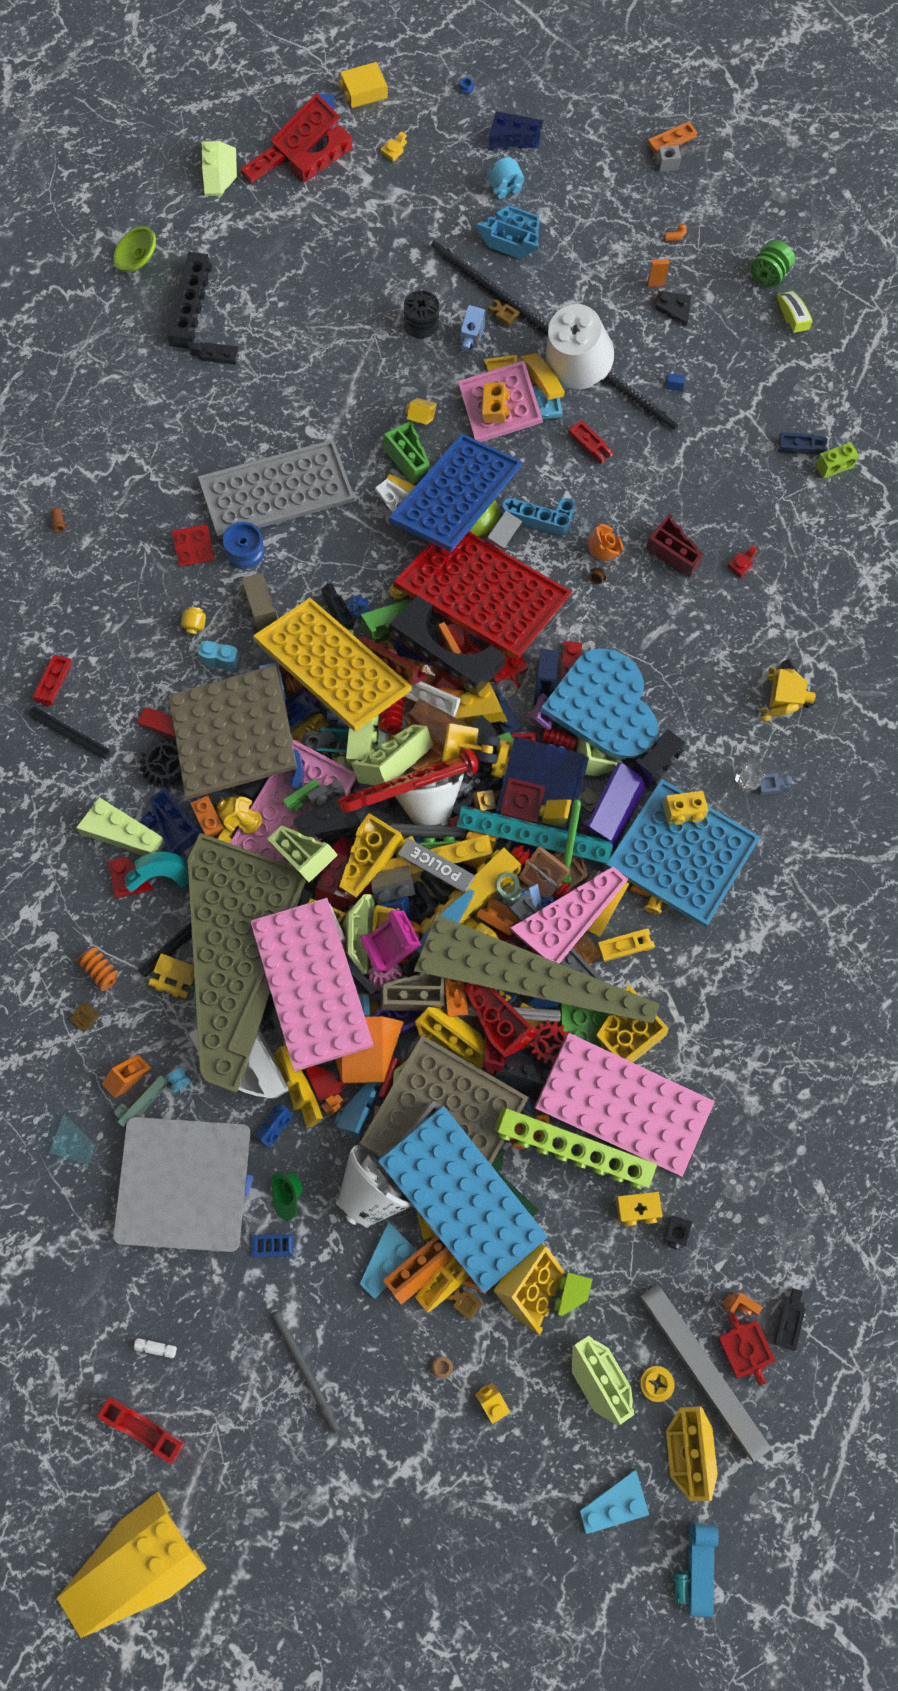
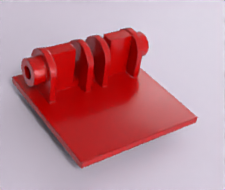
M207 524L172 530L179 567L215 560Z

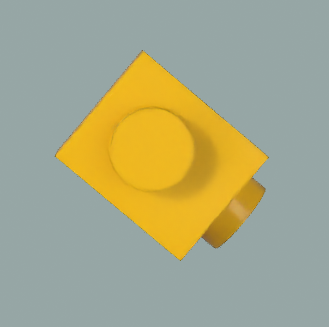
M493 1383L482 1387L475 1394L492 1424L510 1413L509 1408Z

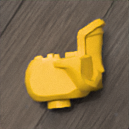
M229 796L225 799L222 798L217 805L218 817L222 819L224 826L231 832L236 827H239L244 834H252L257 832V829L262 824L260 812L249 809L252 801L245 797L236 798Z

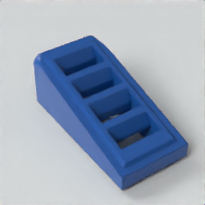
M293 1234L252 1235L251 1257L294 1256ZM258 1240H262V1252H258ZM266 1240H270V1252H266ZM274 1240H278V1252H274ZM283 1240H286V1251H282Z

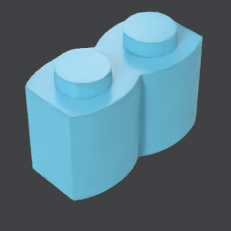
M212 641L201 642L198 651L201 664L211 668L219 667L225 671L237 670L240 658L235 647L231 645H218Z

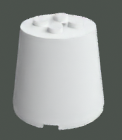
M572 304L556 312L550 321L546 347V364L551 368L562 386L570 389L590 388L601 379L603 380L611 370L614 361V348L597 313L588 306Z

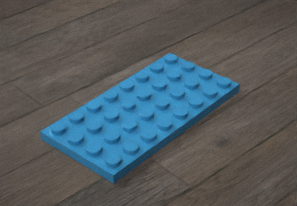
M443 1105L377 1160L483 1293L488 1291L548 1238Z

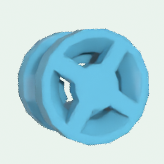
M183 1067L172 1071L166 1076L167 1082L172 1084L171 1089L173 1092H177L191 1083V1080L185 1076Z

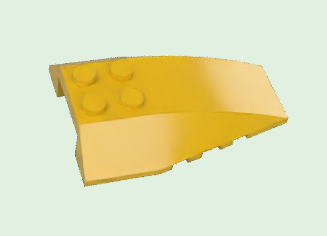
M159 1492L155 1493L119 1521L57 1597L80 1638L169 1599L207 1569L196 1550H191L168 1514L170 1509Z

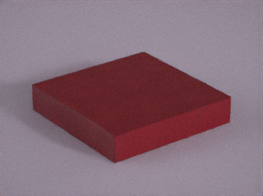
M508 777L500 815L537 823L546 786Z

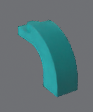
M170 852L150 853L135 860L136 869L131 870L125 877L126 888L130 892H133L145 881L155 876L169 877L183 888L189 883L188 860Z

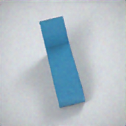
M508 498L503 502L502 515L507 511L522 521L520 525L563 536L568 532L575 504L572 499L563 498L560 500L555 511Z
M690 1522L688 1577L690 1582H688L689 1616L712 1618L714 1613V1547L718 1546L719 1534L718 1526L713 1523Z

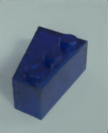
M496 111L489 135L488 151H493V148L508 150L509 147L517 146L518 149L539 147L543 120Z
M165 787L149 799L159 824L162 838L165 841L167 852L180 856L197 841L200 833L204 834Z

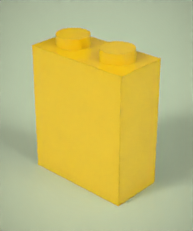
M377 62L340 72L339 86L341 90H344L345 100L349 102L351 108L388 98L387 84Z

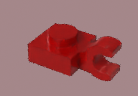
M751 546L745 555L740 552L727 567L741 578L753 566L751 560L757 555L758 549Z

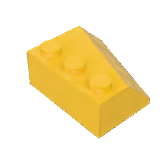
M628 984L625 990L638 995ZM610 1014L596 1037L604 1050L633 1063L667 1036L669 1028L657 1015L653 1023Z
M540 1244L503 1276L494 1292L513 1317L536 1334L541 1335L543 1330L540 1327L544 1316L547 1317L550 1309L547 1307L551 1297L557 1293L564 1270L547 1246Z

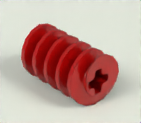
M404 696L380 713L378 727L382 732L391 735L402 732Z

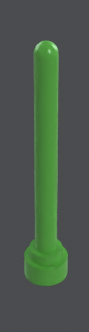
M578 799L573 801L563 864L569 869L581 801ZM570 873L567 875V877L562 883L564 884L569 882V887H571L572 877Z

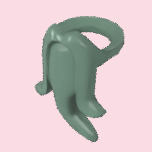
M511 872L502 873L496 880V889L499 893L492 895L493 898H502L508 901L519 899L520 884L518 877ZM509 876L514 880L512 887L511 883H508L501 889L500 882L504 877Z

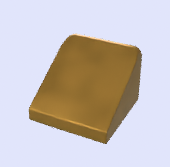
M85 1002L78 1006L70 1021L80 1030L86 1032L101 1014L89 1003Z

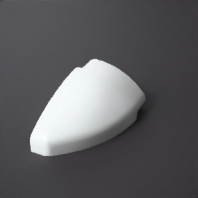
M197 1028L194 1031H192L189 1034V1036L194 1046L196 1047L198 1051L197 1055L199 1056ZM259 1029L238 1090L251 1095L274 1099L286 1093L288 1087Z

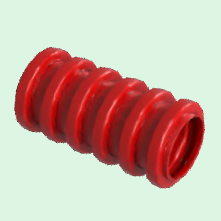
M555 728L545 729L542 736V742L547 741L548 744L553 743L554 746H563L565 750L569 749L570 752L574 751L578 740L577 736L572 737V734L566 735V732L561 733V730L555 731Z

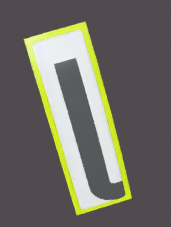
M793 291L777 294L776 297L786 323H790L793 333L809 330L813 320L801 298Z

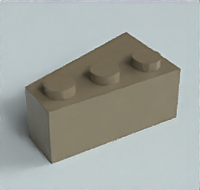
M263 573L241 578L243 585L240 586L242 596L247 598V601H245L247 612L251 611L252 617H249L252 628L256 627L257 633L277 620L276 610L272 605V599L269 595Z

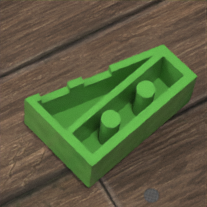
M409 421L384 434L382 444L384 451L412 484L421 481L428 473L430 464L423 446L421 447L419 435L414 428V422Z
M408 599L361 614L362 632L365 637L377 644L381 641L393 639L389 634V623L411 603V600Z

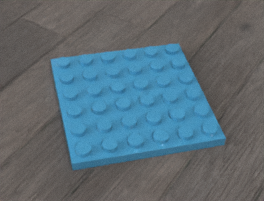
M661 779L605 868L615 867L628 879L627 881L706 928L760 839V836L707 806L709 812L705 819L700 822L688 821L681 825L668 824L662 805L665 797L685 792Z

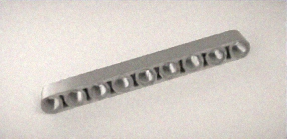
M656 1284L642 1294L640 1299L746 1455L753 1463L771 1450L766 1439L660 1286Z

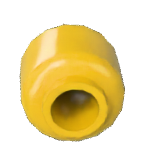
M188 607V609L183 611L181 627L186 630L187 634L197 635V632L204 630L206 614L200 608Z

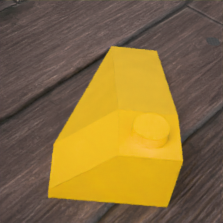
M369 813L357 829L356 839L351 848V855L348 864H346L339 887L352 896L357 897L396 853L404 841L402 834Z

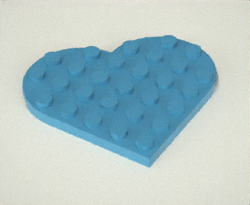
M593 649L582 654L540 710V712L587 743L616 759L625 760L626 758L633 757L636 759L644 756L645 751L648 748H652L658 737L656 717L649 706L640 700L644 690L642 674L632 660L616 650Z

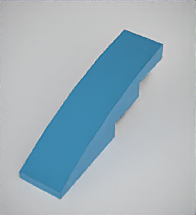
M470 889L454 901L440 916L459 923L474 896V891ZM430 928L420 940L421 946L415 950V953L420 955Z

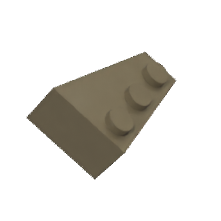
M419 973L415 976L385 983L381 989V1010L425 1011L427 1007L442 1009L444 1007L443 977Z

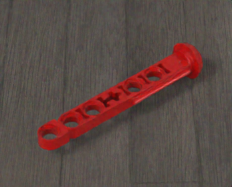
M460 748L458 757L360 790L355 794L352 793L341 797L338 800L340 811L351 812L362 808V806L374 804L462 772L471 777L478 769V759L471 749Z

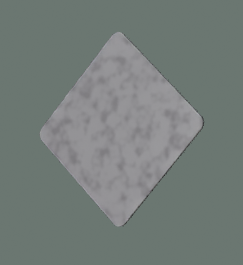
M133 1117L129 1119L126 1126L114 1228L115 1242L121 1245L226 1252L236 1251L239 1248L251 1133L249 1127L243 1124Z

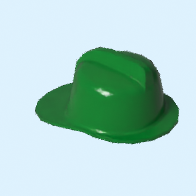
M276 1172L271 1178L273 1206L281 1219L286 1221L292 1220L297 1213V1200L303 1192V1186L296 1172L288 1174Z

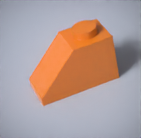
M137 1054L113 1067L102 1082V1085L116 1098L130 1090L151 1070V1067Z

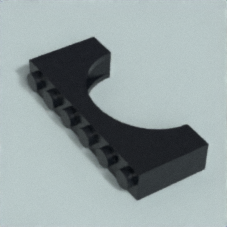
M417 596L389 623V634L394 640H399L407 649L419 654L423 660L432 663L437 670L445 672L453 681L459 682L466 690L472 691L477 695L505 666L506 655L492 645L479 653L468 655L457 654L443 649L433 641L426 629V624L432 616V604Z

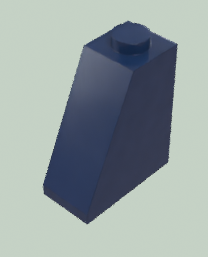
M540 649L533 705L537 704L538 697L544 693L547 697H550L555 689L559 651Z

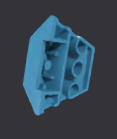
M508 205L496 212V216L486 218V222L476 224V228L489 248L519 259L538 250L540 218L538 215Z

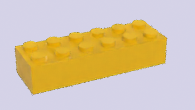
M505 848L501 851L499 849L491 855V860L487 864L483 863L476 870L475 879L467 892L470 889L473 890L474 896L459 922L460 924L464 925L470 918L478 914L479 910L483 909L490 899L493 898L492 895L499 893L496 889V880L502 873L511 872L517 876L521 872V864ZM509 876L504 877L500 882L501 889L513 879ZM455 890L448 897L449 901L445 905L441 904L435 909V915H441L454 901L465 893ZM435 915L430 919L426 918L420 924L422 927L420 932L422 937L432 925Z

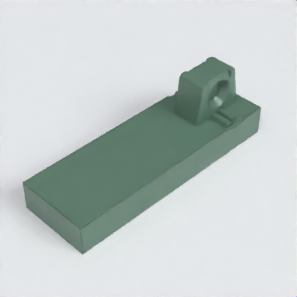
M160 1075L131 1108L120 1104L114 1111V1114L119 1119L118 1123L126 1129L128 1120L133 1117H139L169 1083Z

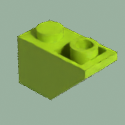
M569 1272L566 1273L565 1277H561L559 1289H562L560 1298H556L554 1310L557 1311L556 1316L561 1317L588 1300L592 1284L591 1278Z

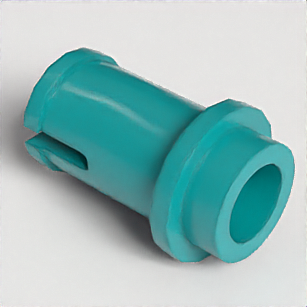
M675 1572V1577H673V1581H675V1603L679 1601V1604H688V1582H690L688 1573Z

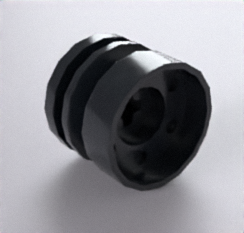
M418 290L406 297L404 301V328L409 335L425 339L434 335L438 330L439 301L434 294Z

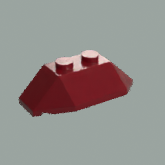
M341 836L332 848L337 856L323 869L315 895L316 901L328 898L329 904L340 911L356 903L358 896L354 897L339 887L346 864H348L351 855V848L355 840Z

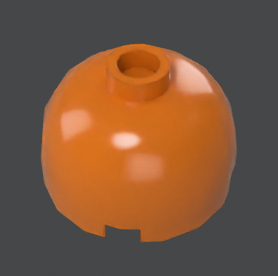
M600 524L590 533L587 542L589 553L592 557L601 561H610L623 551V543L618 535L614 536L612 533L614 530L611 527Z

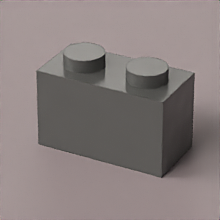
M409 865L378 872L371 880L372 891L377 904L415 895L414 881Z

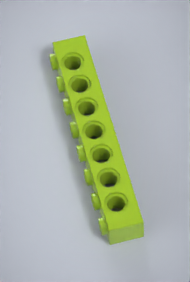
M501 1107L493 1130L498 1132V1137L510 1141L511 1137L518 1140L517 1144L529 1148L530 1144L537 1147L536 1151L548 1155L549 1151L556 1154L555 1158L567 1162L568 1158L575 1161L574 1165L584 1169H586L587 1165L593 1167L592 1172L603 1176L605 1172L612 1174L611 1179L622 1183L624 1179L631 1181L630 1186L642 1189V1186L650 1188L657 1164L504 1107ZM521 1123L522 1131L516 1134L514 1127L516 1124ZM539 1130L541 1137L538 1141H535L533 1134ZM558 1137L560 1140V1144L558 1147L554 1148L552 1145V1141L554 1138ZM577 1144L579 1148L578 1152L575 1155H573L571 1153V1148L573 1145ZM593 1151H596L597 1158L591 1162L590 1155ZM614 1158L616 1164L610 1169L609 1161ZM633 1165L634 1172L632 1175H628L627 1170L629 1166Z

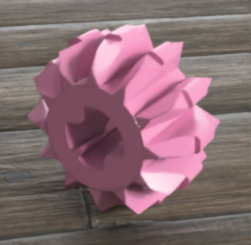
M396 964L389 971H376L373 967L369 970V981L377 991L382 989L383 984L402 979L403 977L399 964Z

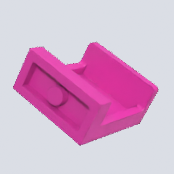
M390 911L387 914L389 919L371 934L360 936L362 946L371 960L372 967L376 971H389L421 946L405 911Z

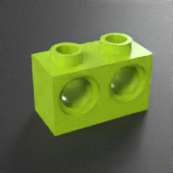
M850 442L820 453L815 466L822 478L825 479L854 468L859 455Z

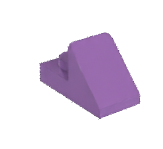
M543 693L538 697L536 708L527 714L526 717L539 728L549 730L553 720L540 712L541 707L549 698Z

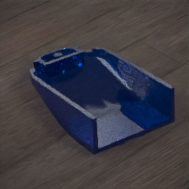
M513 736L495 813L500 814L508 777L546 786L541 805L545 806L547 800H572L564 828L541 823L542 817L540 816L537 824L568 831L573 801L579 799L589 756L584 753ZM498 837L502 846L509 853L516 846L520 847L523 845V851H531V858L538 846ZM544 848L551 855L556 852L554 850Z

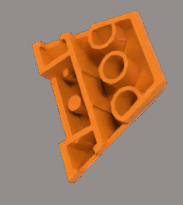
M365 1017L374 1047L335 1059L343 1084L384 1083L404 1021L387 1017Z

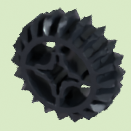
M167 738L165 743H163L159 739V744L152 742V748L146 746L147 752H142L143 759H140L139 762L142 765L140 770L143 772V777L147 778V782L149 784L153 783L156 788L160 785L162 789L166 785L172 789L173 783L179 786L178 780L183 781L177 742L174 740L171 743ZM166 752L174 753V754H176L177 756H176V757H175V755L169 756V755L166 754ZM164 758H165L166 761H167V765H166L167 769H165V766H164V763H165ZM153 771L163 772L165 775H158Z

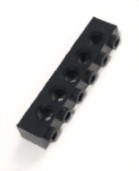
M188 251L167 332L169 346L189 349L190 343L194 342V329L198 326L197 317L198 314H201V301L205 298L204 289L205 286H208V273H211L212 262H209L208 254Z

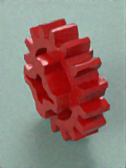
M546 1021L545 1026L542 1023L538 1024L539 1030L534 1028L537 1035L532 1039L533 1042L529 1043L528 1047L534 1048L531 1055L537 1054V1061L542 1058L544 1059V1065L548 1061L551 1062V1065L554 1064L557 1055L551 1056L552 1052L555 1050L560 1051L567 1033H570V1031H563L564 1025L559 1028L557 1027V1021L553 1025ZM550 1030L547 1035L540 1036V1033H542L543 1031ZM557 1033L560 1034V1036L562 1037L563 1041L559 1039V1037L557 1036ZM549 1039H552V1047H549L548 1042H546ZM538 1045H540L544 1050L543 1053L538 1048Z

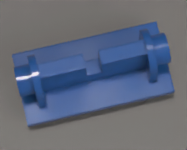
M281 1104L278 1107L275 1106L267 1117L272 1123L269 1125L264 1121L256 1132L255 1138L270 1148L277 1141L283 1129L289 1125L294 1115Z

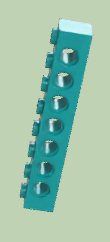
M461 805L457 827L565 853L568 831L463 805ZM576 833L572 855L608 864L613 844L611 841Z

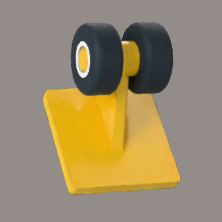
M449 723L447 725L442 761L458 757L460 748H469L475 753L479 762L496 764L498 755L492 754L493 746L498 747L500 745V737L478 734V728Z

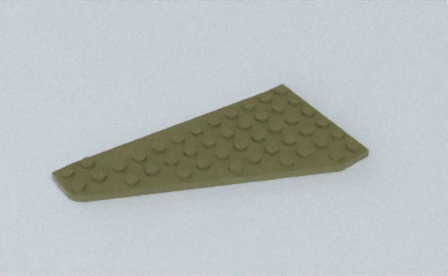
M200 833L188 857L200 1072L205 1082L209 1085L236 1094L244 1077L271 992L250 921L297 907L307 880L292 865Z

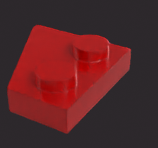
M128 857L108 861L116 899L153 891L148 881H145L133 892L126 888V875L131 870L136 869Z

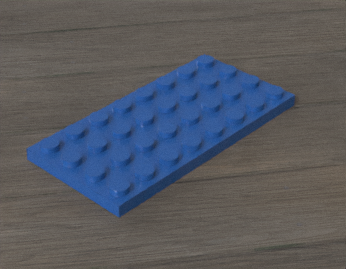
M461 434L389 516V523L452 552L520 470L522 461Z

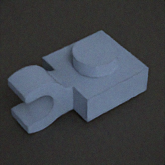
M778 773L758 775L760 795L779 793L780 788L789 789L793 784L792 777L778 778Z

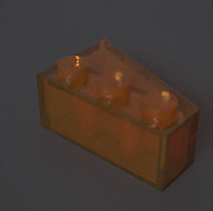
M420 698L411 710L408 719L410 725L427 726L434 745L432 748L441 755H443L447 725L450 723L469 727L468 724Z

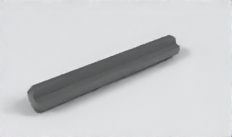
M396 823L390 825L405 836H455V838L462 839L466 837V829L460 827Z

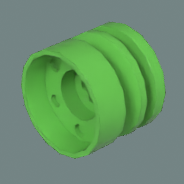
M775 239L769 240L751 262L750 272L759 284L770 288L776 287L794 265L795 254L786 243Z

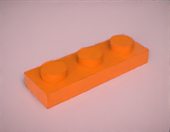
M688 121L648 139L647 144L656 155L658 154L659 147L683 144L696 138L698 132Z

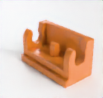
M445 978L448 1016L468 1015L467 996L464 988L466 985L462 981H453Z

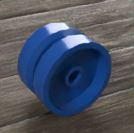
M243 521L236 522L225 530L223 545L226 558L230 564L236 568L249 569L262 561L265 550L262 533L257 526Z

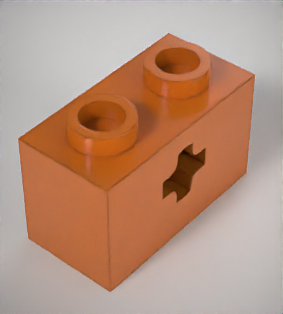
M209 796L190 803L204 834L218 839L224 827Z

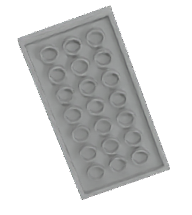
M334 439L198 476L218 540L223 539L225 530L236 522L245 521L254 524L258 528L355 502V497Z

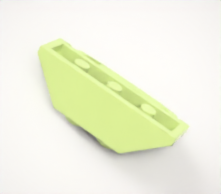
M222 141L202 142V171L205 196L222 195L225 192L224 190L237 177L236 148Z
M364 894L345 914L343 921L346 940L343 942L345 955L362 974H369V970L372 969L371 960L360 940V936L372 933L375 896L370 894Z
M590 1336L572 1346V1374L592 1409L617 1426L621 1425L634 1415L632 1390L609 1348L593 1340Z

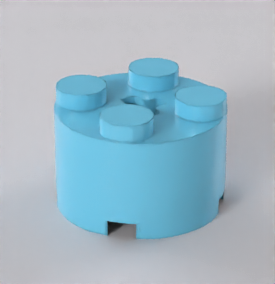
M506 157L494 163L495 167L489 168L487 171V178L495 195L502 199L508 193H519L522 190L521 186L524 183V176L516 159L512 160L511 157Z

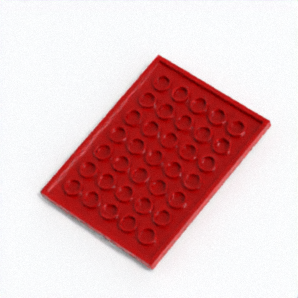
M470 531L452 552L429 543L393 583V587L413 599L420 596L432 604L433 611L515 660L521 657L572 593V591Z

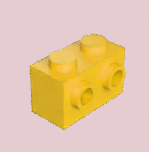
M703 791L667 795L662 804L668 824L681 825L688 821L700 822L705 819L709 812Z

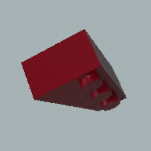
M669 513L649 537L646 549L690 578L700 566L703 554L693 541L686 537L682 532L683 529L680 525L677 526Z

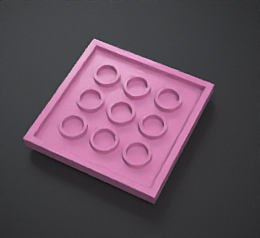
M524 360L458 381L475 440L479 442L543 423ZM505 382L506 389H509L510 398L506 401V405L509 406V415L506 416L505 423H484L482 416L484 383Z

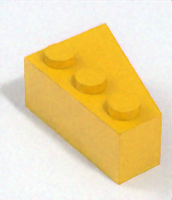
M490 682L477 695L469 691L458 696L461 700L455 717L452 718L442 713L447 725L450 723L469 727L481 715L490 723L498 721L502 723L507 722Z

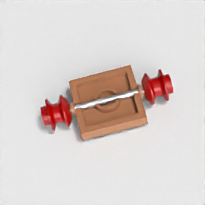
M523 845L520 847L516 846L510 854L521 866L526 865L518 878L528 886L538 884L540 896L543 898L553 897L556 891L557 898H560L577 889H570L569 882L562 884L571 870L541 846L536 849L531 858V851H523Z

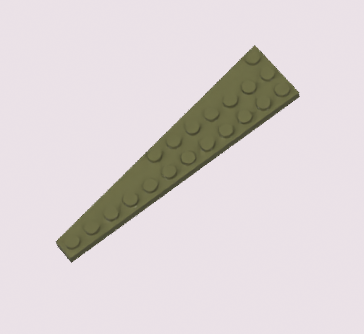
M437 914L434 917L414 971L648 1023L654 1022L660 1004Z

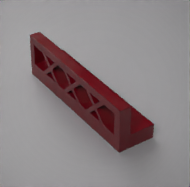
M366 637L359 638V641L411 686L427 679V674L419 670V667Z

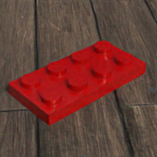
M315 93L271 139V143L290 161L293 156L302 150L309 152L340 120V116Z

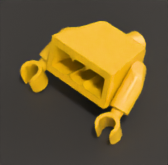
M775 667L768 669L770 674L766 675L767 679L773 681L769 704L771 710H768V708L760 710L761 714L767 713L766 716L760 717L762 721H769L771 716L777 717L796 712L804 705V702L813 704L816 693L806 691L808 681L802 678L794 669H778V671H776Z

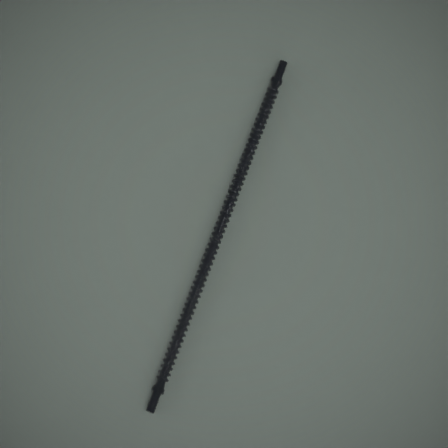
M435 240L431 243V246L440 252L443 258L450 260L451 264L454 263V266L468 274V277H472V280H475L476 283L479 282L480 286L482 285L487 291L490 290V293L497 296V299H501V302L519 311V315H523L526 321H530V324L534 323V327H537L538 330L541 329L542 333L545 332V335H548V323L545 324L544 320L541 321L540 317L537 318L538 316L534 315V312L530 313V309H527L526 306L523 307V304H519V301H515V298H512L511 295L508 296L507 292L504 293L505 291L501 290V287H497V284H494L492 281L490 282V279H486V276H483L478 270L475 271V268H472L463 259L461 260V257H457V254H453L449 248H444ZM612 371L607 374L605 381L609 380V384L613 383L612 386H616V389H620V392H624V395H628V398H631L632 401L635 400V403H639L640 407L643 406L644 410L647 409L648 413L651 412V415H655L658 421H663L673 430L678 428L679 424L669 418L665 411L659 410L658 406L654 407V403L651 404L650 400L647 401L646 397L643 398L642 394L639 395L638 391L635 392L634 388L631 389V386H627L628 384L624 383V380L620 381V377L616 378V374L612 375Z

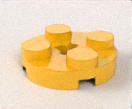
M500 740V745L497 747V763L492 764L493 769L491 773L496 778L502 779L509 757L508 751L511 749L512 742Z

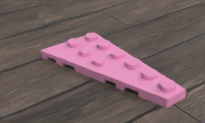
M612 867L511 927L509 930L539 956L560 963L628 879L615 867Z

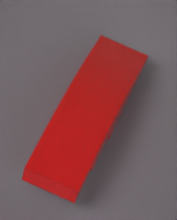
M145 707L136 723L141 727L154 730L157 734L176 741L172 716Z

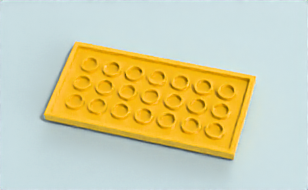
M308 598L253 635V640L354 732L411 691L412 686L311 598Z

